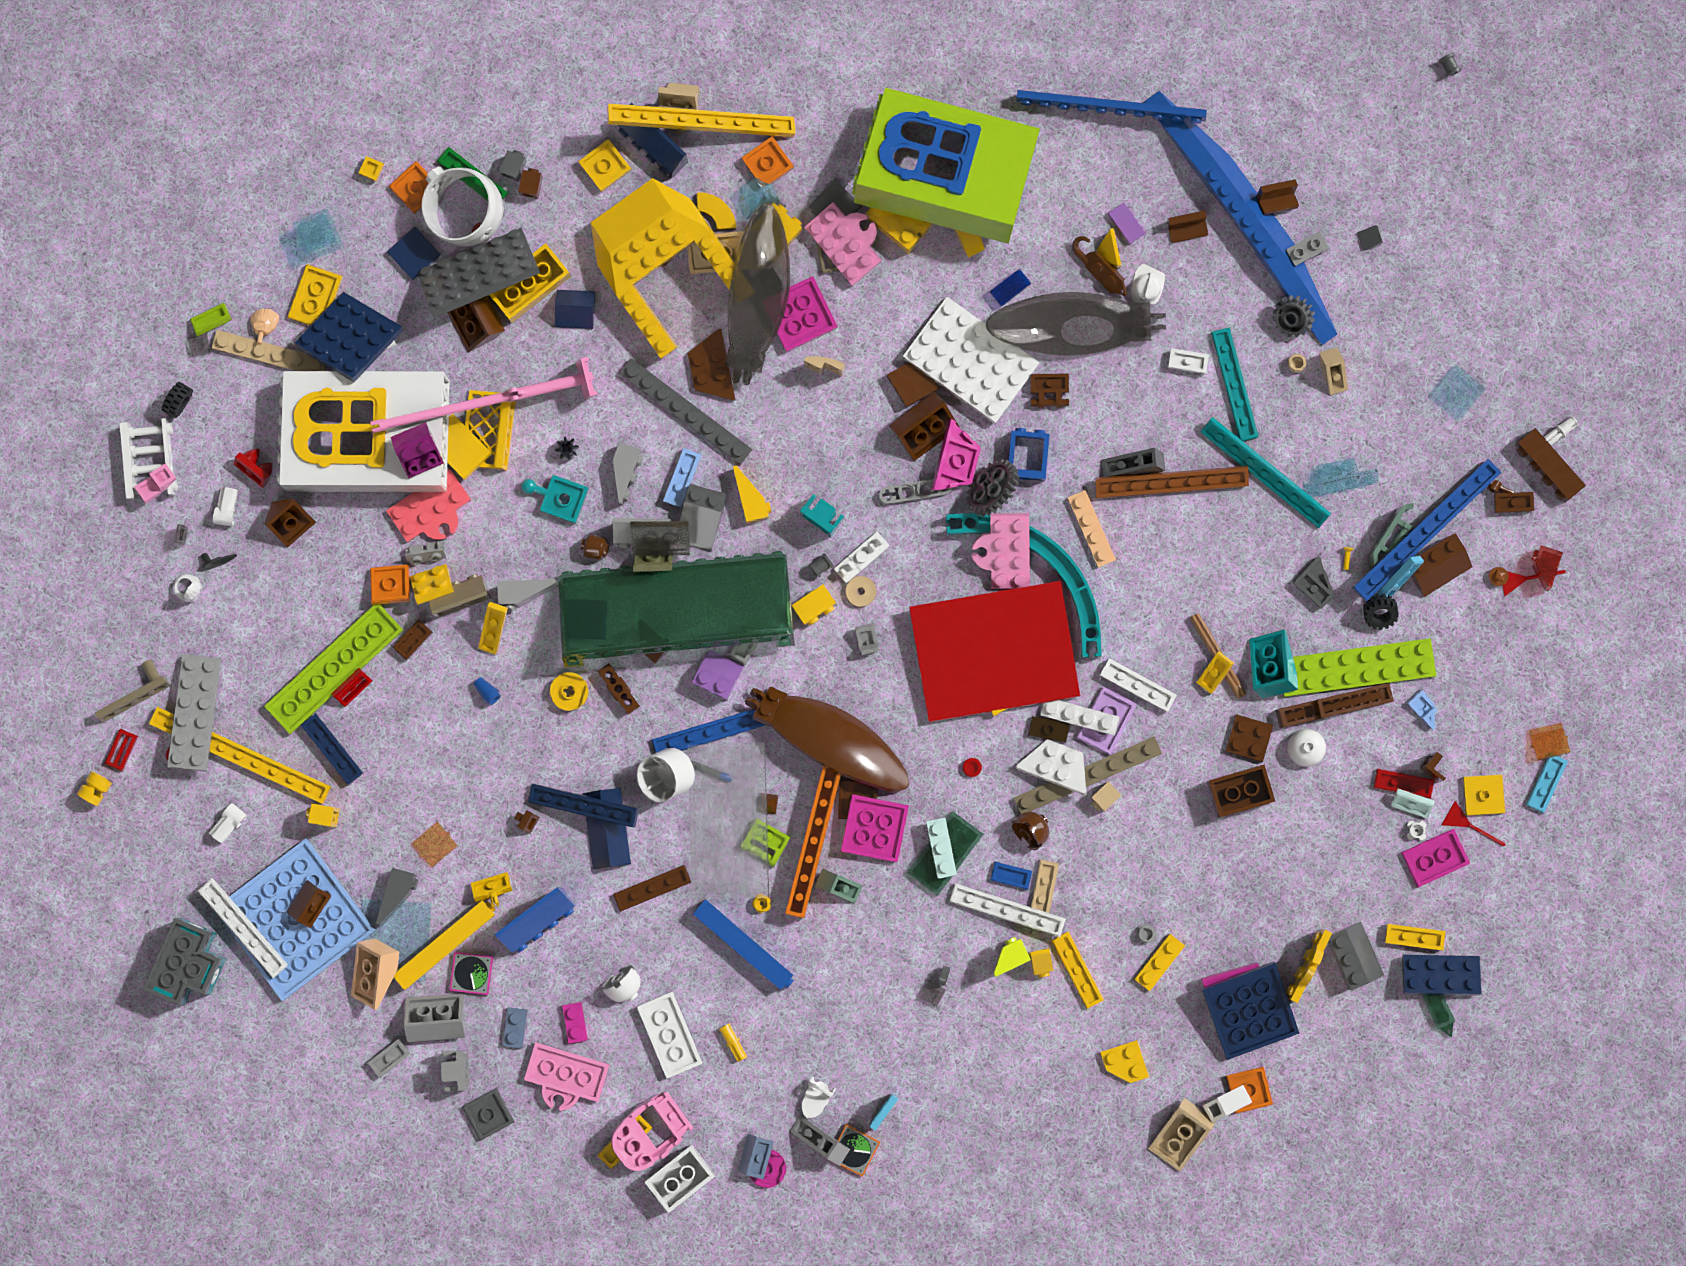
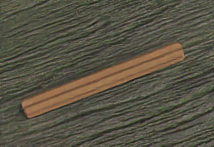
M1196 613L1191 616L1192 624L1212 657L1214 658L1219 651L1222 653L1200 614ZM1231 668L1225 679L1236 698L1239 699L1246 695V691Z

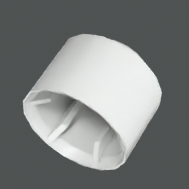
M666 748L643 759L637 770V780L641 791L650 800L655 802H666L688 791L694 782L695 776L689 757L676 748Z

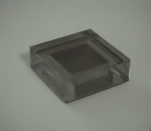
M207 334L188 338L192 357L211 353Z
M177 524L174 543L184 546L186 543L188 528L185 525Z
M929 980L920 998L938 1006L946 989Z

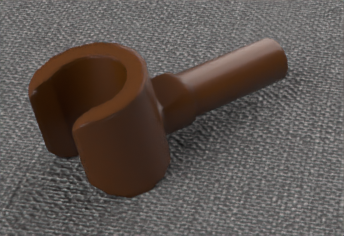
M1498 480L1492 481L1487 487L1494 494L1498 490L1505 493H1515V491L1502 486V483Z

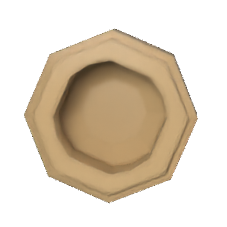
M1293 354L1287 361L1288 369L1293 373L1301 372L1306 367V358L1301 354Z

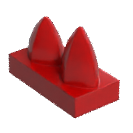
M252 449L243 454L239 452L235 456L233 465L260 487L264 488L272 473V463L256 465L260 454L259 449Z

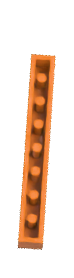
M824 766L785 913L805 918L841 777L840 774Z

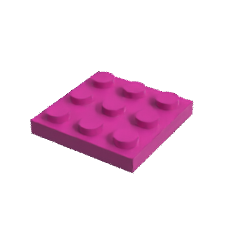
M813 276L762 300L786 352L838 328Z
M852 794L841 851L898 862L909 805Z

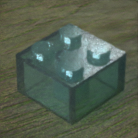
M328 209L292 223L309 262L344 248L340 234Z

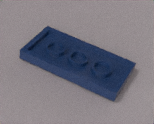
M1402 955L1403 994L1480 996L1482 994L1480 956Z

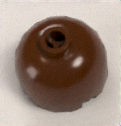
M1029 811L1020 814L1012 821L1014 822L1012 829L1020 841H1022L1023 837L1029 845L1027 847L1029 849L1038 850L1047 841L1050 834L1048 820L1042 814L1039 815Z

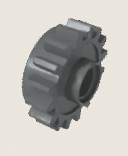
M1290 295L1288 298L1284 297L1275 305L1276 309L1273 311L1275 318L1273 321H1276V328H1279L1282 334L1286 333L1288 337L1292 335L1298 337L1301 334L1305 335L1313 327L1312 323L1315 319L1312 316L1315 314V311H1310L1311 304H1305L1307 299L1301 301L1299 295L1295 299Z

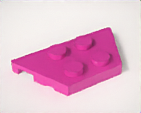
M953 419L948 420L931 487L932 491L972 484L981 447L971 440L970 436L965 431H962Z

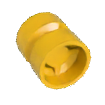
M90 771L85 779L86 784L80 787L77 795L98 807L104 798L102 794L107 793L112 782L96 772Z

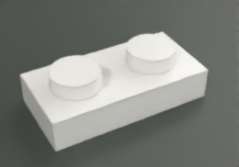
M1171 348L1168 368L1206 374L1209 354Z

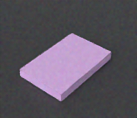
M1102 687L1091 709L1120 717L1115 736L1081 727L1076 738L1111 755L1137 704Z

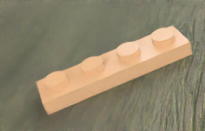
M1086 490L1068 497L1067 499L1097 567L1099 568L1116 561Z

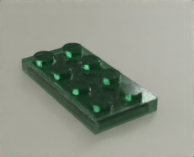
M953 811L947 818L946 824L957 871L984 834ZM930 842L907 872L937 896L952 878V876L938 879Z

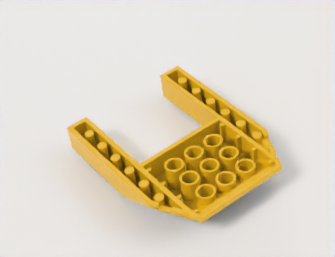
M653 178L590 222L599 269L661 359L679 347L635 285L694 242L699 246L738 303H742L756 293L692 200Z

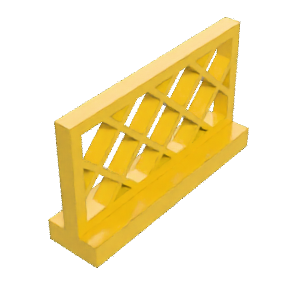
M469 390L468 400L473 399L474 395L484 397L500 392ZM508 401L501 402V405L496 409L489 405L493 411L486 417L479 411L483 407L475 408L473 411L472 409L467 410L465 426L472 433L475 431L480 437L479 440L483 441L488 450L494 455L493 464H487L484 461L479 466L480 468L507 471L516 401L509 403ZM478 413L483 420L474 426L471 423V416ZM496 414L499 422L492 428L487 420ZM486 423L490 431L482 436L477 429ZM494 433L497 437L496 443L490 447L485 439Z

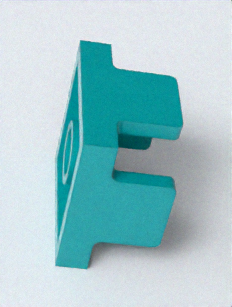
M813 494L801 508L800 515L832 537L845 516L841 514L833 525L830 524L836 516V508L825 500L820 499L812 510L809 509L817 498Z

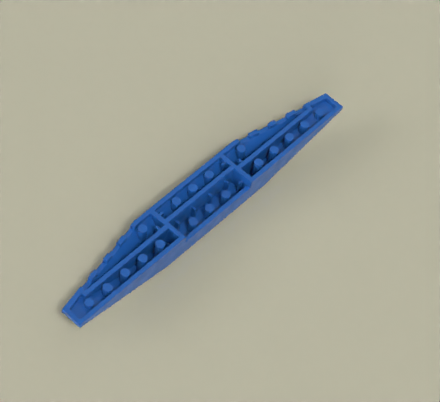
M1160 91L1144 101V103L1176 106ZM1165 117L1162 120H1157L1209 192H1212L1255 251V255L1285 296L1288 298L1292 295L1295 299L1299 295L1301 301L1307 299L1306 305H1312L1310 311H1315V314L1312 316L1315 321L1312 323L1313 327L1310 330L1320 344L1324 345L1338 335L1305 263L1303 262L1295 266L1286 251L1295 243L1273 214L1263 215L1256 197V190L1232 157L1195 123H1191L1190 120L1183 119L1181 122L1172 121L1171 118Z

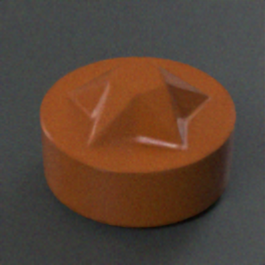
M1495 567L1489 573V580L1495 586H1503L1508 581V572L1502 567Z

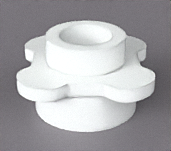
M1409 821L1407 823L1409 828L1408 839L1418 838L1424 840L1426 838V823L1424 821L1419 823Z

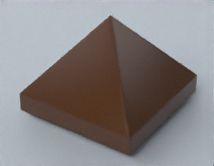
M759 793L757 812L776 814L778 795Z

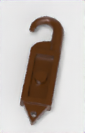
M1085 236L1075 238L1072 243V249L1074 254L1083 262L1085 268L1110 294L1116 293L1126 296L1127 291L1123 276L1100 252L1091 251L1086 255L1079 248V242L1086 241L1089 243V238Z

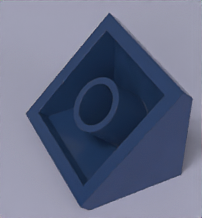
M557 289L555 327L593 329L595 291Z

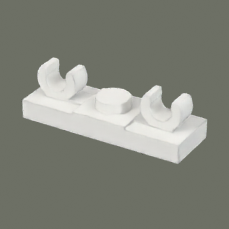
M876 532L834 570L847 584L890 545Z

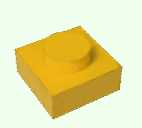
M366 156L359 170V175L377 182L384 163Z

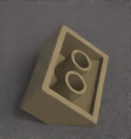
M474 574L467 577V581L461 583L460 580L452 582L453 593L430 600L429 604L432 615L438 618L491 599L484 577Z

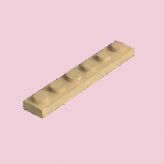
M217 330L212 349L294 371H325L326 365L306 353L265 342L259 345L257 340Z

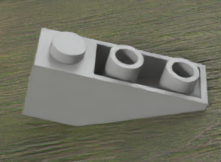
M619 442L613 458L618 501L623 506L624 501L628 502L631 491H628L630 484L635 483L637 477L635 470L637 466H641L644 456L641 455V449Z

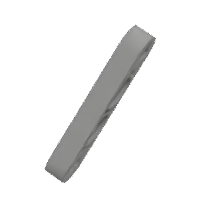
M933 479L884 487L879 493V498L884 504H896L948 495L953 487L947 488V491H943V489L937 490L938 493L935 494L931 490L929 494L924 495L920 492V487L927 484L931 488ZM905 487L912 490V495L909 498L901 495V490ZM898 488V496L900 499L896 500V496L890 497V500L887 501L886 498L882 497V495L885 494V491H889V493L892 494L896 493L894 489Z

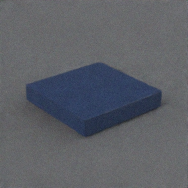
M416 227L387 251L412 280L418 277L417 273L422 268L430 266L441 256Z

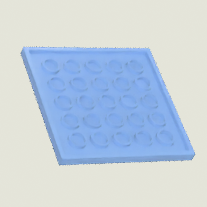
M307 838L229 896L288 964L281 973L272 978L226 925L281 1001L286 1000L353 949L357 942L363 941L376 931ZM307 880L331 895V898L311 928L297 922L287 913L288 908Z

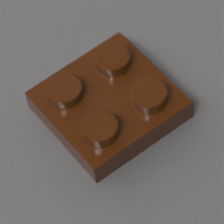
M1236 714L1226 752L1263 762L1273 725Z

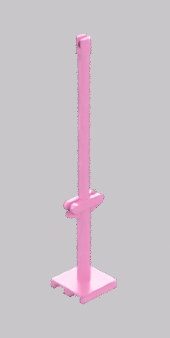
M581 358L575 362L578 371L576 375L519 388L515 387L502 393L389 419L371 421L370 426L377 424L379 428L372 429V433L501 402H514L519 399L580 385L584 399L591 398L597 395V391L593 389L592 372H589L587 365L589 358Z

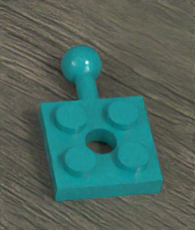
M552 475L548 489L537 486L532 479H525L521 484V489L524 493L532 494L535 492L545 496L540 508L541 512L575 524L589 490V487L556 475ZM561 495H569L570 501L567 504H561L559 502Z

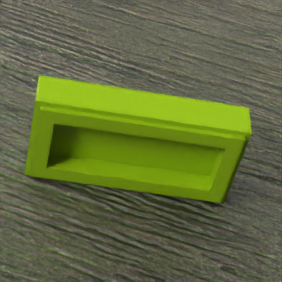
M225 303L217 305L190 319L197 336L232 320Z

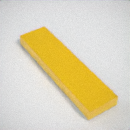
M1069 931L1060 937L1052 939L1051 941L1086 1009L1104 1001Z

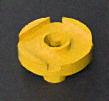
M566 672L553 680L550 686V695L557 707L565 711H573L585 704L588 699L589 689L586 681L580 675ZM572 686V690L575 691L574 695L566 697L567 693L564 690Z

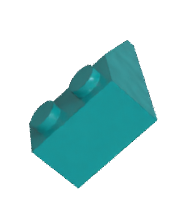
M1283 629L1249 639L1253 690L1262 699L1298 690L1297 672L1286 630Z

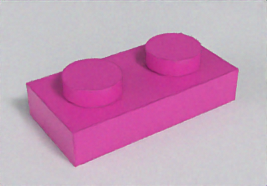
M582 1002L562 1005L568 1043L588 1040Z

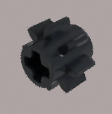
M564 437V441H557L559 448L555 449V451L561 452L560 459H563L565 456L570 461V456H578L575 449H578L579 445H573L575 442L574 438L568 441ZM570 444L571 451L564 453L563 446H569Z

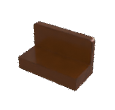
M1296 179L1260 186L1256 197L1263 215L1293 210L1299 207L1294 194L1298 187Z
M1206 210L1168 218L1167 225L1171 242L1176 243L1208 236Z
M1434 752L1429 755L1420 767V770L1439 783L1443 782L1446 777L1434 768L1443 756L1438 752Z
M307 880L288 908L287 913L297 922L311 928L331 898V895Z

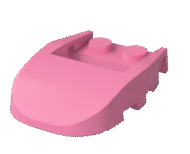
M663 1091L639 1104L618 1124L612 1134V1148L627 1168L641 1171L652 1166L655 1161L661 1158L664 1159L669 1155L668 1152L683 1140L681 1138L687 1130L691 1131L693 1127L669 1093ZM651 1105L673 1134L657 1148L635 1119Z

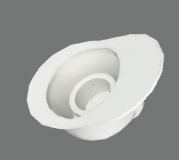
M1146 264L1139 266L1135 272L1131 287V296L1134 302L1156 304L1162 293L1165 274Z

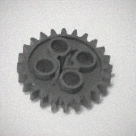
M1000 459L999 462L995 460L993 464L989 462L988 467H983L981 473L977 472L978 477L973 478L974 483L969 485L971 490L966 492L969 495L965 498L968 501L966 505L969 506V509L976 515L984 517L986 514L990 516L991 512L996 513L997 508L1002 509L1003 503L1008 504L1007 499L1012 498L1011 493L1017 490L1014 486L1019 484L1016 481L1020 477L1017 474L1019 471L1016 469V466L1008 460Z

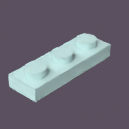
M941 818L927 821L938 879L957 875L946 819Z

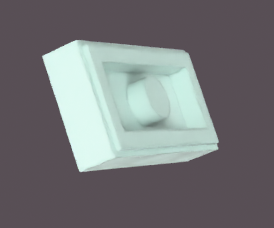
M1397 789L1391 806L1428 818L1434 806V801Z

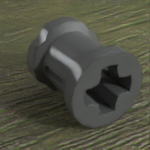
M1450 53L1438 60L1439 63H1442L1447 78L1462 71V68L1458 67L1454 59V53Z
M825 553L814 563H809V566L818 578L828 568L834 567Z

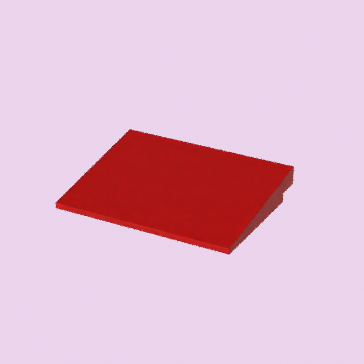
M1061 581L909 606L929 722L1081 696Z

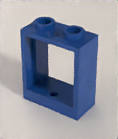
M1015 428V431L1011 430L1008 461L1012 464L1014 462L1016 437L1044 440L1041 471L1017 469L1019 471L1017 474L1020 476L1018 479L1045 481L1049 434L1045 433V430H1034V432H1026L1025 428Z

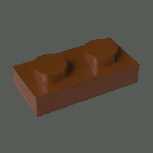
M1534 492L1495 493V513L1534 511Z

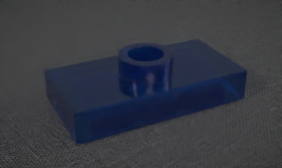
M1019 268L991 290L990 294L1000 307H1003L1030 286L1031 282Z

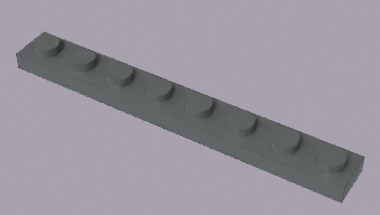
M632 358L621 370L620 374L740 465L751 453L752 448Z

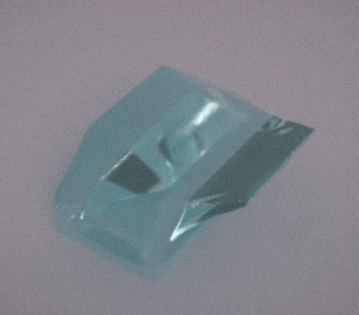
M758 178L739 188L740 199L738 203L746 219H750L768 209L773 203L780 202L773 185L764 183Z

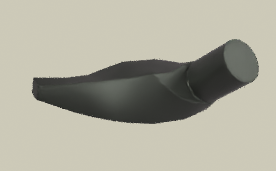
M203 553L200 556L204 562L202 568H215L224 565L237 557V554L210 559L207 553Z

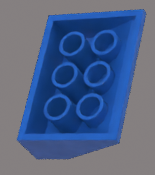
M557 887L495 933V936L512 953L516 951L520 953L528 947L526 943L533 939L535 942L542 937V931L546 928L551 930L558 925L559 922L557 920L562 916L567 918L574 913L573 908L576 905L562 887Z

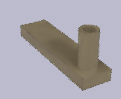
M152 660L143 662L142 667L150 682L95 712L97 719L104 723L171 686L168 679L163 675H159Z

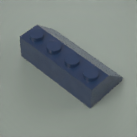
M618 125V132L624 138L629 137L633 141L631 144L638 151L642 149L646 153L645 157L652 164L656 162L660 166L659 170L666 177L670 175L673 178L688 163L687 154L659 128Z

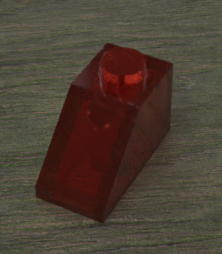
M1540 545L1538 550L1534 549L1531 557V560L1534 561L1532 568L1543 589L1549 592L1553 586L1563 552Z

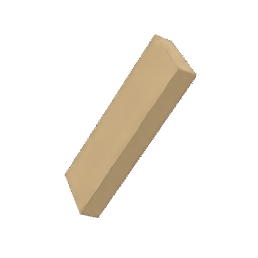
M1040 860L1031 908L1047 913L1050 912L1059 863Z

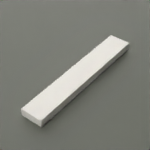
M214 878L210 879L198 890L199 894L272 978H275L288 966L286 961Z
M956 883L949 901L1058 937L1061 936L1066 918Z

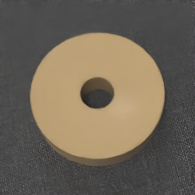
M865 576L854 577L846 587L847 599L857 607L870 605L876 597L874 582ZM859 588H863L865 590V593L863 595H859L857 593V590Z

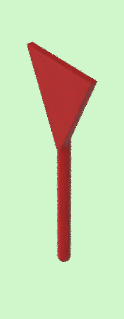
M1566 570L1532 576H1523L1507 571L1509 578L1507 583L1503 585L1504 596L1508 595L1526 580L1565 574Z
M1454 801L1442 826L1470 827L1501 846H1506L1504 842L1472 825L1457 802Z

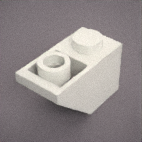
M1242 1085L1203 1105L1213 1123L1252 1103Z

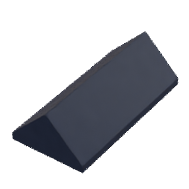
M621 788L583 793L585 796L623 805ZM586 816L593 870L631 864L626 826Z

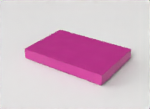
M1454 828L1401 852L1417 888L1470 864Z

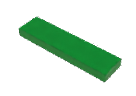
M450 147L437 160L447 170L452 168H468L483 174ZM478 177L460 178L463 183L489 202L486 188ZM491 180L499 190L502 200H504L508 192Z

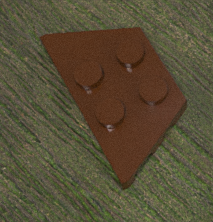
M718 329L688 352L694 388L697 392L736 401L722 329Z

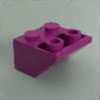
M426 422L390 437L408 479L444 464Z

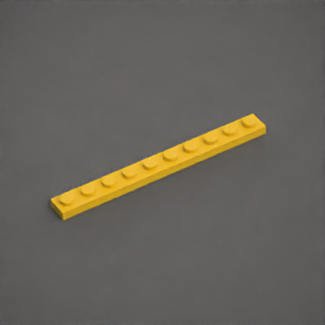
M608 104L607 122L611 125L794 137L795 120L794 117L622 104Z
M157 707L149 724L172 734L174 714ZM212 732L211 753L324 804L332 786Z

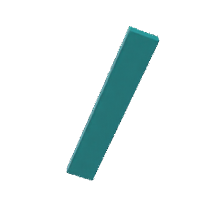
M1230 327L1213 331L1211 336L1238 437L1243 442L1259 438Z

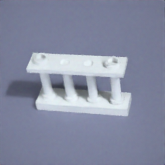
M166 418L161 419L162 426L134 429L128 422L120 423L126 499L130 501L137 500V495H139L134 487L138 485L135 476L142 473H151L163 465H134V457L137 455L164 452L165 463L173 473L170 441L173 427L172 423H169ZM163 433L164 445L133 446L132 438H135V436ZM177 480L165 489L168 490L170 496H175V491H178Z

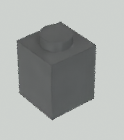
M507 150L499 169L500 175L518 182L527 162L526 158L523 157L524 154L513 150V152Z

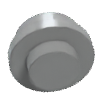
M1145 924L1138 928L1137 938L1140 942L1149 944L1154 941L1156 931L1151 925Z

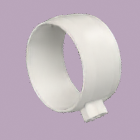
M439 166L427 174L425 180L429 184L425 189L422 199V213L426 224L437 237L450 244L467 247L481 244L494 235L501 224L504 206L499 190L488 177L468 168H452L444 171ZM463 177H478L484 184L488 194L489 205L486 217L480 227L470 235L462 238H449L440 227L437 208L439 200L445 189L454 181Z

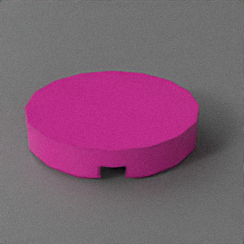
M771 1150L764 1179L751 1176L750 1179L762 1188H771L778 1185L786 1174L784 1158L779 1152Z

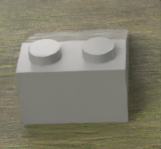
M556 579L497 581L498 605L508 608L507 611H516V607H522L559 587V583Z

